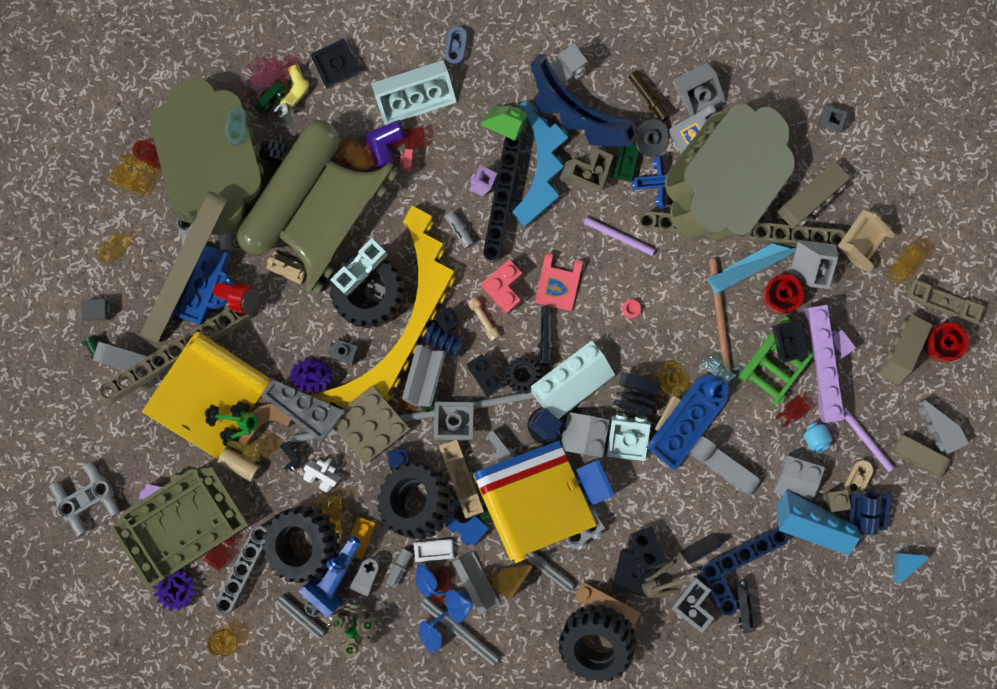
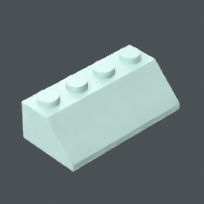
M443 60L371 83L384 125L457 103Z
M590 341L531 386V393L544 409H548L559 419L611 380L615 374L603 353L593 341Z

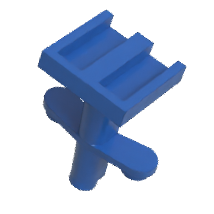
M659 155L653 158V167L657 169L658 176L632 179L633 190L658 189V195L655 196L656 207L665 208L666 175L663 157Z
M352 536L344 548L339 550L337 558L327 561L326 565L329 570L322 581L318 578L310 580L299 591L327 618L344 602L335 592L356 551L362 544L356 536Z

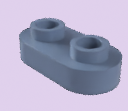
M453 27L448 33L445 59L451 65L460 64L464 58L467 34L461 27ZM460 35L461 39L457 41L454 39V36ZM456 53L458 57L453 59L451 54Z

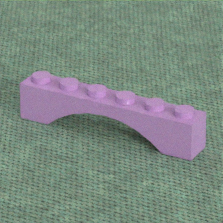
M828 306L805 307L806 325L816 366L818 406L821 421L827 423L844 420Z

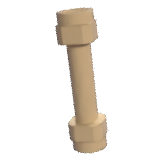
M475 297L468 301L467 304L480 319L490 341L492 342L501 335L496 327L493 328L480 307L482 304L478 298Z

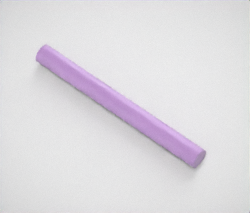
M586 217L584 224L651 256L655 251L654 248L589 217Z
M844 408L843 414L846 421L888 472L892 471L895 467L847 408Z

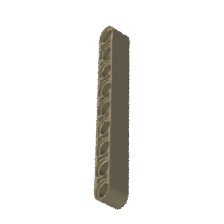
M209 190L140 333L141 337L156 344L158 343L227 202L226 198Z
M230 308L226 309L102 384L100 387L101 400L106 404L115 403L169 370L179 357V355H172L171 351L178 349L182 352L187 342L196 332L202 333L215 342L245 324L249 320L250 314L240 316L236 311ZM222 320H228L230 324L224 326L220 322ZM210 329L214 334L208 336L204 331ZM158 359H161L165 363L161 366H157L154 362ZM144 369L148 374L140 376L138 371ZM123 380L131 381L129 386H122L120 383ZM106 390H112L114 391V394L110 397H107L104 395V392Z

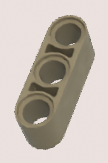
M900 435L892 451L895 455L940 478L943 477L951 461L904 435Z

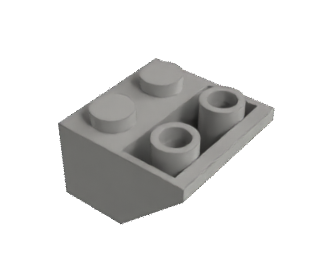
M798 240L790 274L810 287L830 289L838 260L836 245Z

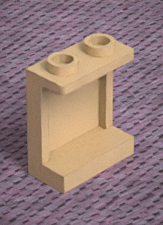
M863 210L837 247L857 268L870 272L874 266L869 259L886 236L894 238L895 234L891 231V226L881 220L882 217L877 212Z

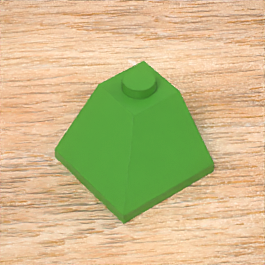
M493 106L480 125L516 140L527 125L528 114L517 107Z

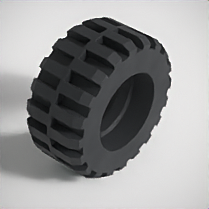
M354 255L348 257L349 260L347 262L343 261L339 264L341 267L338 270L335 269L333 275L343 266L346 267L352 263L356 257ZM386 258L371 272L379 276L385 285V295L375 307L366 309L357 306L352 301L350 294L346 296L330 281L331 291L329 292L333 307L341 317L357 327L382 326L381 324L390 322L394 315L397 316L399 313L398 309L403 306V296H405L404 281L397 268Z
M418 462L401 464V468L395 467L391 475L387 474L384 478L386 480L385 483L381 484L379 488L381 493L378 494L377 500L380 501V504L377 505L378 512L382 513L380 518L382 522H385V526L396 534L419 540L425 539L426 536L432 537L436 534L435 531L440 532L444 528L443 524L448 523L450 520L448 517L450 512L453 513L454 507H452V502H455V496L451 494L453 487L451 484H448L449 479L435 468ZM423 484L427 492L426 504L418 515L409 518L405 510L406 497L415 486Z
M307 505L293 507L281 511L271 518L272 522L266 525L265 529L267 532L263 533L262 539L265 540V543L262 544V550H265L266 555H264L265 561H269V568L272 571L276 570L278 577H285V581L307 582L326 574L329 570L326 565L327 561L338 557L339 554L336 551L340 550V543H337V539L340 538L339 532H335L334 528H336L334 522L331 523L329 521L330 517L327 514H321L322 510L318 508L313 509L312 506ZM295 526L305 530L312 540L313 551L308 561L299 559L291 549L290 535Z
M587 605L586 609L581 607L576 612H573L568 620H566L558 642L560 644L558 649L564 664L567 663V668L571 672L574 671L575 675L579 678L582 676L586 678V681L590 682L591 680H596V683H602L603 680L609 682L614 677L619 678L622 676L623 672H626L629 668L637 642L635 630L631 628V622L628 619L625 620V616L621 612H615L614 608H604L605 605H598V607ZM585 635L601 636L611 643L614 650L609 652L594 651L585 645L581 637Z

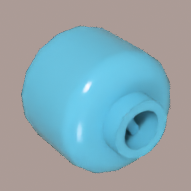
M813 423L807 427V431L804 433V439L812 451L819 453L831 446L830 443L833 439L824 424L818 425Z

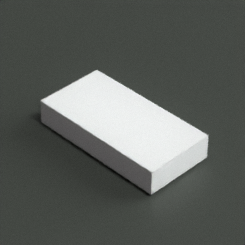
M452 539L414 543L415 562L453 559Z

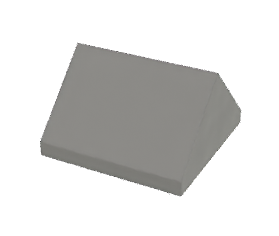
M435 402L434 440H473L474 402Z

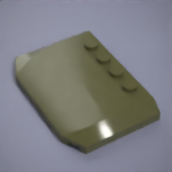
M211 467L189 470L122 513L112 532L149 589L235 535L249 524L217 473Z

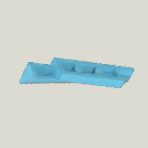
M772 243L724 269L722 273L708 277L707 281L715 295H718L795 253V249Z

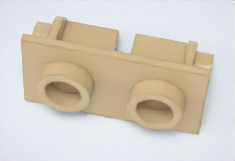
M275 251L268 258L266 269L301 284L306 274L304 265Z

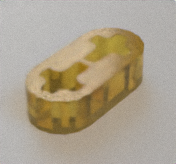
M122 233L113 234L98 249L96 254L98 261L106 265L112 263L127 248L128 238ZM123 237V245H117L115 248H113V246L117 243L115 239H121ZM110 249H112V251L108 254L110 258L108 260L106 258L102 260V252L107 253Z

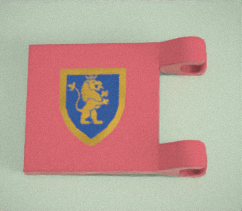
M546 253L535 303L572 311L583 261L576 260L573 272L551 268L553 254Z

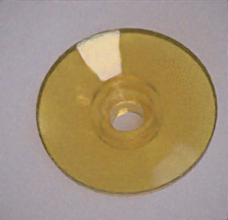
M671 360L664 361L659 365L657 380L660 383V387L670 396L680 397L688 391L690 384L685 369L679 363Z

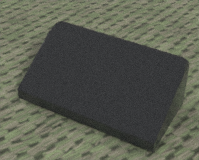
M711 533L683 549L681 555L687 564H692L721 547L722 543L714 533Z

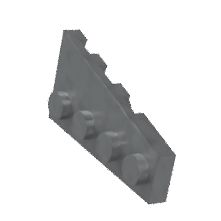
M272 380L261 394L320 442L324 441L345 414V411L275 380Z

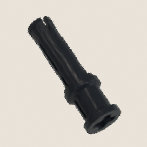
M549 306L541 307L540 343L537 345L539 349L538 365H554L553 349L555 345L552 343L553 307Z

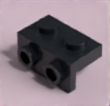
M788 320L772 325L780 363H786L799 358H809V347L805 342V329L801 321Z

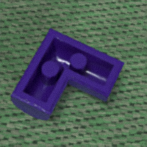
M396 120L365 133L376 169L384 167L388 162L395 163L390 144L406 138L401 120Z

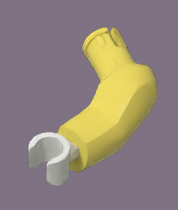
M299 64L287 68L293 81V87L280 102V105L274 109V112L278 109L283 111L280 117H283L303 98L309 88V81L304 79Z

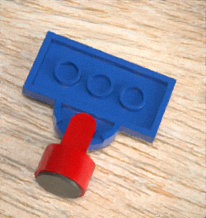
M205 245L172 315L201 325L206 322L211 308L218 309L227 303L231 310L249 315L258 306L259 292L257 288L244 283H236L234 285L230 275L225 273L231 254Z

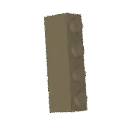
M834 161L788 201L778 213L792 229L798 224L801 227L809 220L807 216L810 213L814 216L822 208L820 206L821 203L827 204L835 197L833 195L835 191L840 193L847 186L845 182L850 177Z

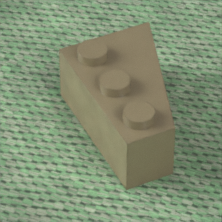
M913 314L907 320L903 319L899 326L901 330L893 339V346L888 351L885 362L878 374L899 385L912 372L932 324Z

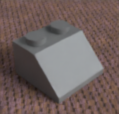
M708 63L674 79L677 92L690 116L697 114L710 105L716 108L726 102L717 73Z
M567 412L561 439L563 450L602 458L610 420Z
M788 455L784 456L773 493L783 496L785 491L788 490L812 502L820 485L825 467Z

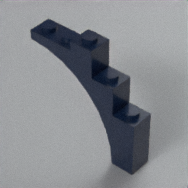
M538 54L530 65L539 90L535 96L539 112L559 113L564 129L584 130L588 143L591 146L629 147L637 136L633 120L603 114L580 101L558 79L549 64L546 54Z

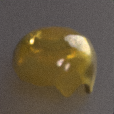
M221 627L214 630L207 640V649L213 656L227 657L233 654L238 647V637L229 628Z

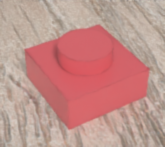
M405 149V154H401L400 165L403 166V171L411 172L413 150Z

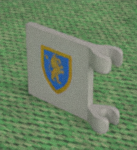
M710 105L668 129L681 154L707 121L706 117L717 112L715 106Z

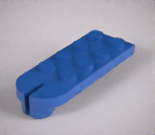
M705 374L697 378L646 448L675 471L698 438L725 405L729 394L728 383L711 374Z

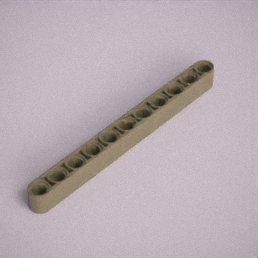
M644 212L638 220V226L643 231L682 235L673 225L671 216L668 213ZM645 217L650 218L652 225L645 226L642 223V219ZM661 220H669L671 227H663ZM758 222L757 227L746 235L737 236L730 240L797 246L798 240L794 234L795 232H800L803 235L804 241L816 242L814 234H820L822 242L819 243L834 244L839 249L837 247L839 244L833 242V236H839L842 240L846 234L841 230L803 226H795L792 229L790 225ZM758 228H762L765 231L764 237L757 235L756 230ZM776 230L783 231V239H779L776 236Z

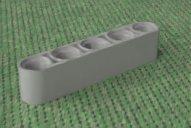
M257 526L250 532L216 600L215 608L220 614L230 613L235 608L263 552L262 544L265 543V540H258L255 534L259 529L267 532L264 526ZM249 547H254L256 550V555L253 558L247 555ZM241 564L247 567L248 571L245 575H241L238 572V567ZM232 582H236L239 586L236 593L231 592L229 589ZM224 599L230 603L228 610L221 608L220 604Z

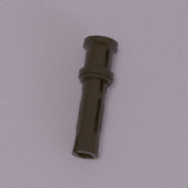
M635 70L628 76L649 104L648 109L653 111L660 121L664 122L673 115V112L669 111L663 104L664 100L655 95L638 70Z

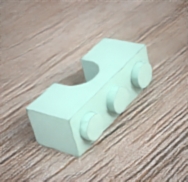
M372 238L358 251L359 254L355 260L348 266H343L331 279L346 296L388 256L386 251Z

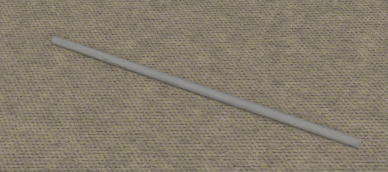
M528 391V394L523 392L521 394L517 393L474 401L473 409L535 397ZM435 409L431 412L420 411L400 416L405 422L435 416ZM332 429L327 436L338 435V433ZM308 432L290 435L292 443L316 439Z

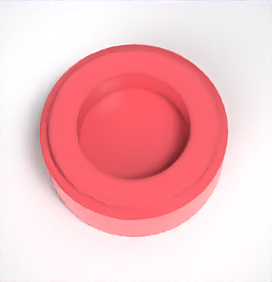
M629 299L624 302L622 312L627 318H636L641 313V305L637 300Z

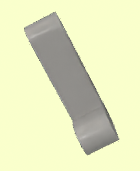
M703 436L698 438L689 451L690 455L748 496H751L761 482L758 477L717 449L714 443Z

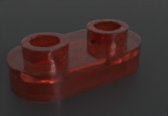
M145 140L137 141L132 148L134 156L156 169H161L160 163H157L158 154L156 146ZM142 148H146L145 154L140 153Z
M439 565L433 570V575L438 584L435 590L448 592L450 590L452 572L446 565ZM444 571L446 574L445 578H439L438 573ZM432 593L430 599L436 604H442L445 602L446 595L438 598Z

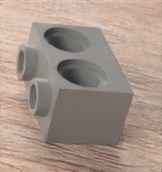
M590 509V512L596 522V529L594 531L586 530L581 532L580 540L577 542L571 541L570 537L566 538L565 540L572 550L576 548L579 551L587 545L585 541L591 537L595 540L603 534L602 530L605 527L593 509Z

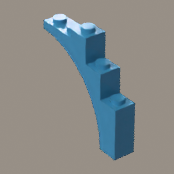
M524 100L519 105V108L528 114V124L533 132L537 147V168L531 188L523 201L512 211V215L526 228L559 199V190L553 184L549 185L548 183L564 168L562 159L558 155L554 156L553 153L568 141V133L562 126L558 127L556 123L549 128L550 124L544 117L540 118L536 114V108L531 103L527 104Z

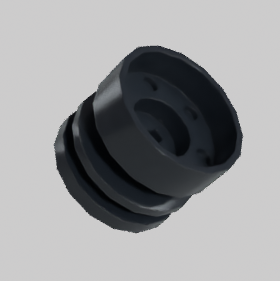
M622 372L619 386L625 388L626 392H616V396L624 399L623 401L614 399L613 405L629 413L652 415L653 410L645 407V405H655V402L647 398L648 395L657 396L660 383L646 377Z

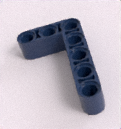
M779 528L773 529L702 565L700 569L701 576L706 586L711 590L710 594L722 614L730 616L737 610V603L723 575L785 545L789 540V534L782 532L783 540L778 543L774 536L779 531ZM760 540L766 542V548L763 551L757 548V543ZM742 549L749 551V557L745 560L740 557ZM726 557L732 560V565L729 568H725L722 564L723 559ZM708 566H712L715 570L714 575L711 577L705 574V569ZM718 583L723 585V592L721 594L714 592V586ZM726 601L732 603V609L728 612L723 610V604Z

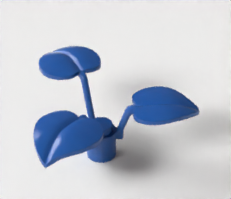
M419 563L416 569L415 581L420 593L425 597L431 596L432 593L433 595H446L445 604L448 610L434 619L431 624L427 620L422 621L419 627V636L422 644L433 654L442 645L441 634L434 625L448 614L454 622H462L470 613L474 603L469 601L468 595L464 590L436 591L435 589L438 584L435 576L425 565Z

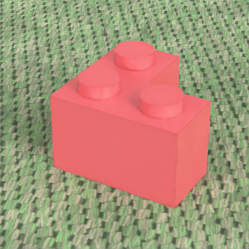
M510 259L481 284V288L506 315L521 301L509 288L522 276V272Z

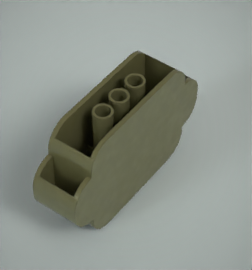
M189 79L179 82L169 93V103L159 106L152 113L150 119V126L169 200L178 218L187 223H194L210 190L227 199L211 233L224 235L235 232L246 218V210L254 206L263 192L262 180H266L247 109L243 110L239 98L234 93L226 90L214 92L212 86L202 79Z
M736 104L727 111L712 114L668 171L665 178L667 194L674 201L670 210L671 220L682 235L689 239L708 236L714 241H724L747 234L757 227L760 217L767 213L770 203L777 199L780 189L787 185V180L792 174L795 165L793 153L786 145L789 139L788 125L776 110L770 107H762L754 111L748 105Z

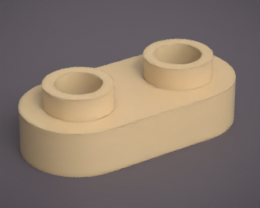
M858 461L854 464L844 483V490H848L849 496H851L852 491L850 489L851 484L856 485L855 491L865 490L873 474L872 465L867 461ZM860 467L865 468L864 474L859 472Z

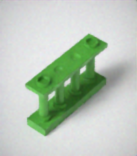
M784 316V317L779 321V323L788 321V320H790V319H789L788 317ZM772 331L737 378L742 382L746 381V379L748 381L752 380L774 397L770 404L773 406L777 403L781 404L787 396L784 393L810 359L814 358L812 345L805 340L809 347V358L803 361L799 359L789 361L797 367L790 377L769 361L765 355L769 349L777 352ZM758 364L765 366L786 382L780 391H777L755 374L756 371L754 369Z

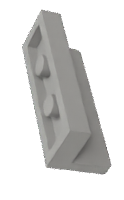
M417 345L402 400L413 406L432 405L445 352L431 351L423 345Z
M474 552L452 562L479 615L499 604V600Z

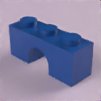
M456 499L455 502H452L454 510L460 503ZM453 510V513L450 512L448 516L450 520L445 526L452 533L457 531L461 534L460 539L467 546L470 544L474 546L489 528L475 515L469 522L460 523L455 519Z

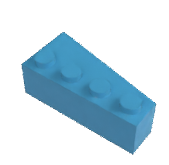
M788 490L785 491L776 506L779 531L846 555H850L860 540L857 526Z

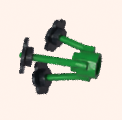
M238 401L236 405L231 406V416L219 414V407L213 404L205 411V422L209 426L213 427L216 421L225 419L237 421L238 427L243 430L237 433L236 429L226 427L224 431L220 432V438L223 440L222 444L230 449L236 447V443L239 442L238 437L250 435L251 431L255 430L258 424L256 415L248 412L250 405L242 401Z

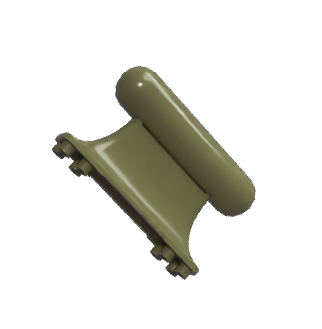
M322 120L310 122L304 128L237 232L239 246L246 253L253 256L267 254L279 238L292 247L306 268L307 284L305 292L308 294L310 291L316 294L319 293L323 284L317 280L321 274L329 278L334 268L328 264L345 235L373 195L379 198L382 197L387 189L381 184L382 181L386 179L392 182L398 173L392 169L393 164L390 162L373 172L353 171L332 162L331 158L340 144V135L332 124Z

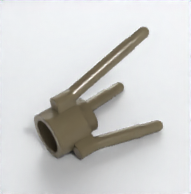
M671 561L652 576L645 578L646 583L642 584V588L647 598H655L657 596L678 593V589L662 591V589L690 581L691 578L679 579L664 585H660L658 580L654 581L656 577L674 565V562Z

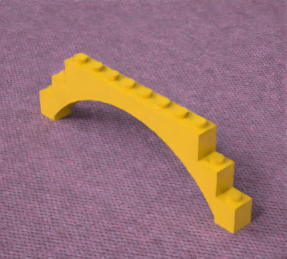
M411 206L403 221V225L407 226L410 231L417 253L418 289L412 315L396 345L383 360L361 377L325 392L322 391L318 394L311 392V394H308L309 396L331 405L334 403L344 408L370 386L374 385L388 402L390 401L392 395L389 393L393 387L397 388L401 380L399 377L401 371H406L410 364L408 358L411 353L415 354L420 336L423 338L428 329L426 327L429 320L433 321L438 312L435 310L438 303L442 304L447 296L444 293L447 287L451 288L456 279L453 270L436 262V259L440 260L445 252L442 249L443 243L425 234V232H430L434 224L431 215Z

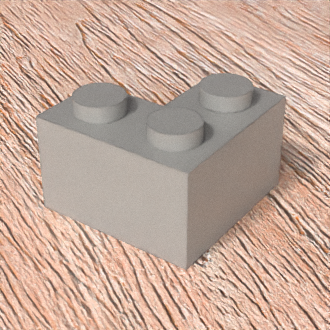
M573 43L559 53L558 59L551 63L550 66L561 83L567 88L571 80L574 78L578 80L585 75L584 71L588 61Z
M693 577L669 608L700 633H703L714 619L699 606L711 590L697 578Z

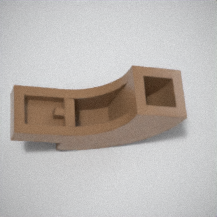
M273 404L261 406L250 413L256 415L258 421L256 429L251 431L250 435L241 436L239 441L248 445L264 424L281 422L289 427L293 420Z
M582 582L574 597L576 601L586 606L594 605V607H598V605H605L604 608H614L615 612H621L625 616L624 619H628L631 622V628H634L641 614L637 610Z

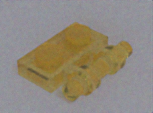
M121 153L119 160L125 163L123 167L115 164L108 182L143 198L151 183V180L146 178L145 175L147 173L155 175L157 168L152 167L146 161L143 163L136 160L130 154L127 156ZM131 166L140 169L139 173L130 171Z

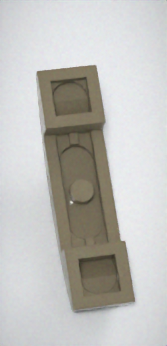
M913 279L907 298L925 307L973 324L979 323L984 306L957 298Z

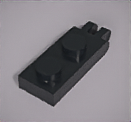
M742 579L738 581L739 598H736L737 609H740L741 612L739 627L743 629V633H751L754 631L750 593L747 581Z

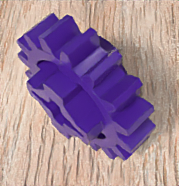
M314 357L312 361H309L308 358H305V362L298 360V365L294 364L291 370V383H295V388L300 387L301 392L307 390L308 394H311L312 391L318 394L319 390L325 392L326 387H330L333 378L332 368H328V363L322 364V359L317 362Z
M180 569L159 582V585L153 587L158 589V592L153 595L159 596L157 603L163 602V609L169 606V611H173L175 607L177 611H180L181 605L187 608V601H194L191 595L197 593L192 591L196 584H191L193 577H186L188 572L181 574ZM177 577L181 578L186 584L178 582ZM168 580L167 587L163 589L164 583ZM174 586L176 588H179V591H177L176 594L174 592L171 593V589H173ZM184 591H187V595L182 601L181 596L183 595ZM164 596L170 597L172 602H169Z

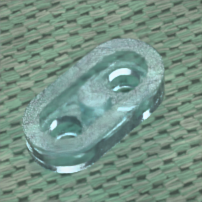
M238 106L230 108L226 116L225 137L227 142L233 146L242 144L246 134V112ZM236 116L241 117L238 121L234 120ZM235 134L239 135L237 139H233L232 136Z

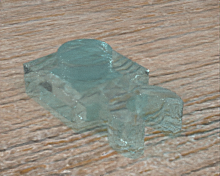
M709 356L703 360L700 366L713 375H718L726 383H729L735 377L733 372L725 369L720 359Z

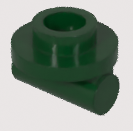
M483 505L484 512L477 514L478 519L484 524H490L493 520L487 506Z

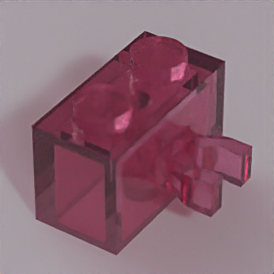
M256 57L255 61L258 63L259 70L253 68L250 64L247 65V68L255 74L246 83L259 98L274 83L279 80L282 82L289 76L287 69L275 57H272L264 66L261 60Z

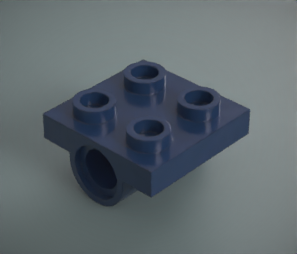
M851 491V509H849L848 522L857 526L859 532L866 535H876L879 530L888 531L891 502L890 492Z

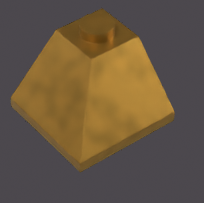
M526 564L505 568L500 572L496 570L490 579L493 582L491 586L511 600L532 569V566Z

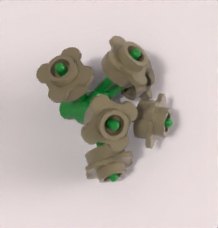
M351 602L350 606H344V610H348L347 615L353 617V626L349 627V618L342 616V611L332 613L327 620L329 622L327 627L331 634H347V639L339 645V650L343 651L349 659H353L355 654L362 652L363 647L358 642L361 636L367 637L369 635L373 637L377 630L382 631L380 628L383 625L381 622L382 618H379L378 615L373 616L370 613V617L367 619L362 618L363 611H367V607L361 606L360 602Z

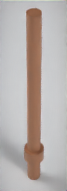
M709 259L710 277L719 273L717 259ZM713 291L724 373L731 372L722 297L721 293L715 295Z

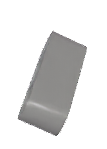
M98 342L93 361L127 370L148 356ZM141 369L138 371V374L145 376L147 371Z

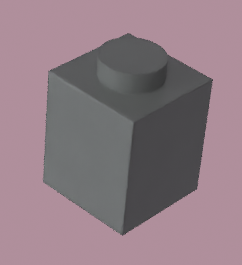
M81 300L82 320H109L108 316H111L112 308L107 300Z

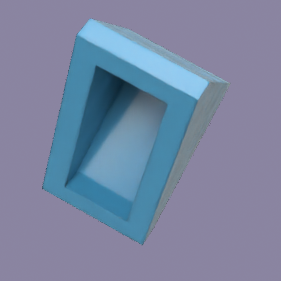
M895 553L893 581L896 584H901L929 558L924 555Z

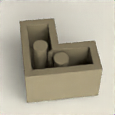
M596 148L588 151L584 163L576 159L566 161L560 180L592 194L602 191L613 155Z

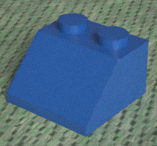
M599 460L576 469L577 474H575V478L578 484H582L584 488L582 494L586 503L590 502L591 505L615 496Z

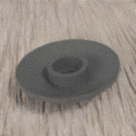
M649 119L640 125L636 133V146L639 152L647 157H655L661 154L667 146L669 137L665 124L657 119Z

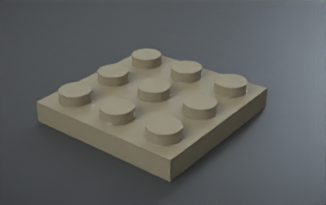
M374 385L370 386L341 409L345 411V414L333 428L364 464H367L410 430L408 424Z

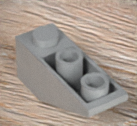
M926 400L918 403L920 406L918 411L922 418H926L928 422L926 425L931 435L934 434L937 440L935 444L939 452H943L944 455L949 454L969 444L958 424Z

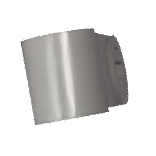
M370 557L363 561L351 584V590L368 597L379 569V563L375 558ZM372 562L375 570L372 569L368 572L365 564Z

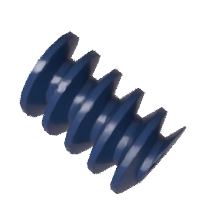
M434 321L427 329L422 341L427 338L426 344L429 345L433 342L434 349L439 345V351L447 349L446 355L449 356L453 353V359L455 360L464 346V343H462L463 336L456 339L455 332L451 336L449 331L442 332L440 326L435 328L436 322Z

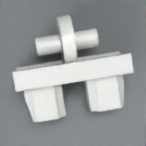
M330 458L326 462L319 459L317 463L310 460L304 468L306 472L303 479L309 483H313L316 477L321 479L322 482L319 488L326 493L339 482L341 477L334 473L336 468L330 465L332 462Z

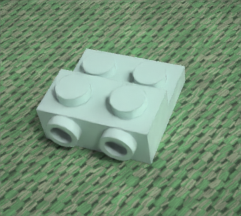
M616 413V416L612 415L607 457L645 461L650 420H647V417L643 415H636L635 418H630L625 413Z

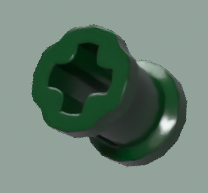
M97 334L88 337L82 342L83 346H86L89 350L92 360L99 342Z

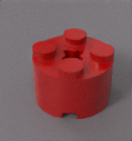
M788 274L772 278L765 285L762 292L763 304L770 312L777 315L791 313L801 305L804 298V291L800 281ZM782 291L785 292L784 295L786 296L783 299L780 297Z
M944 323L934 327L929 331L925 340V348L929 357L940 363L958 360L966 353L969 346L967 333L955 323ZM944 340H946V342H949L950 345L947 346L946 344H944Z

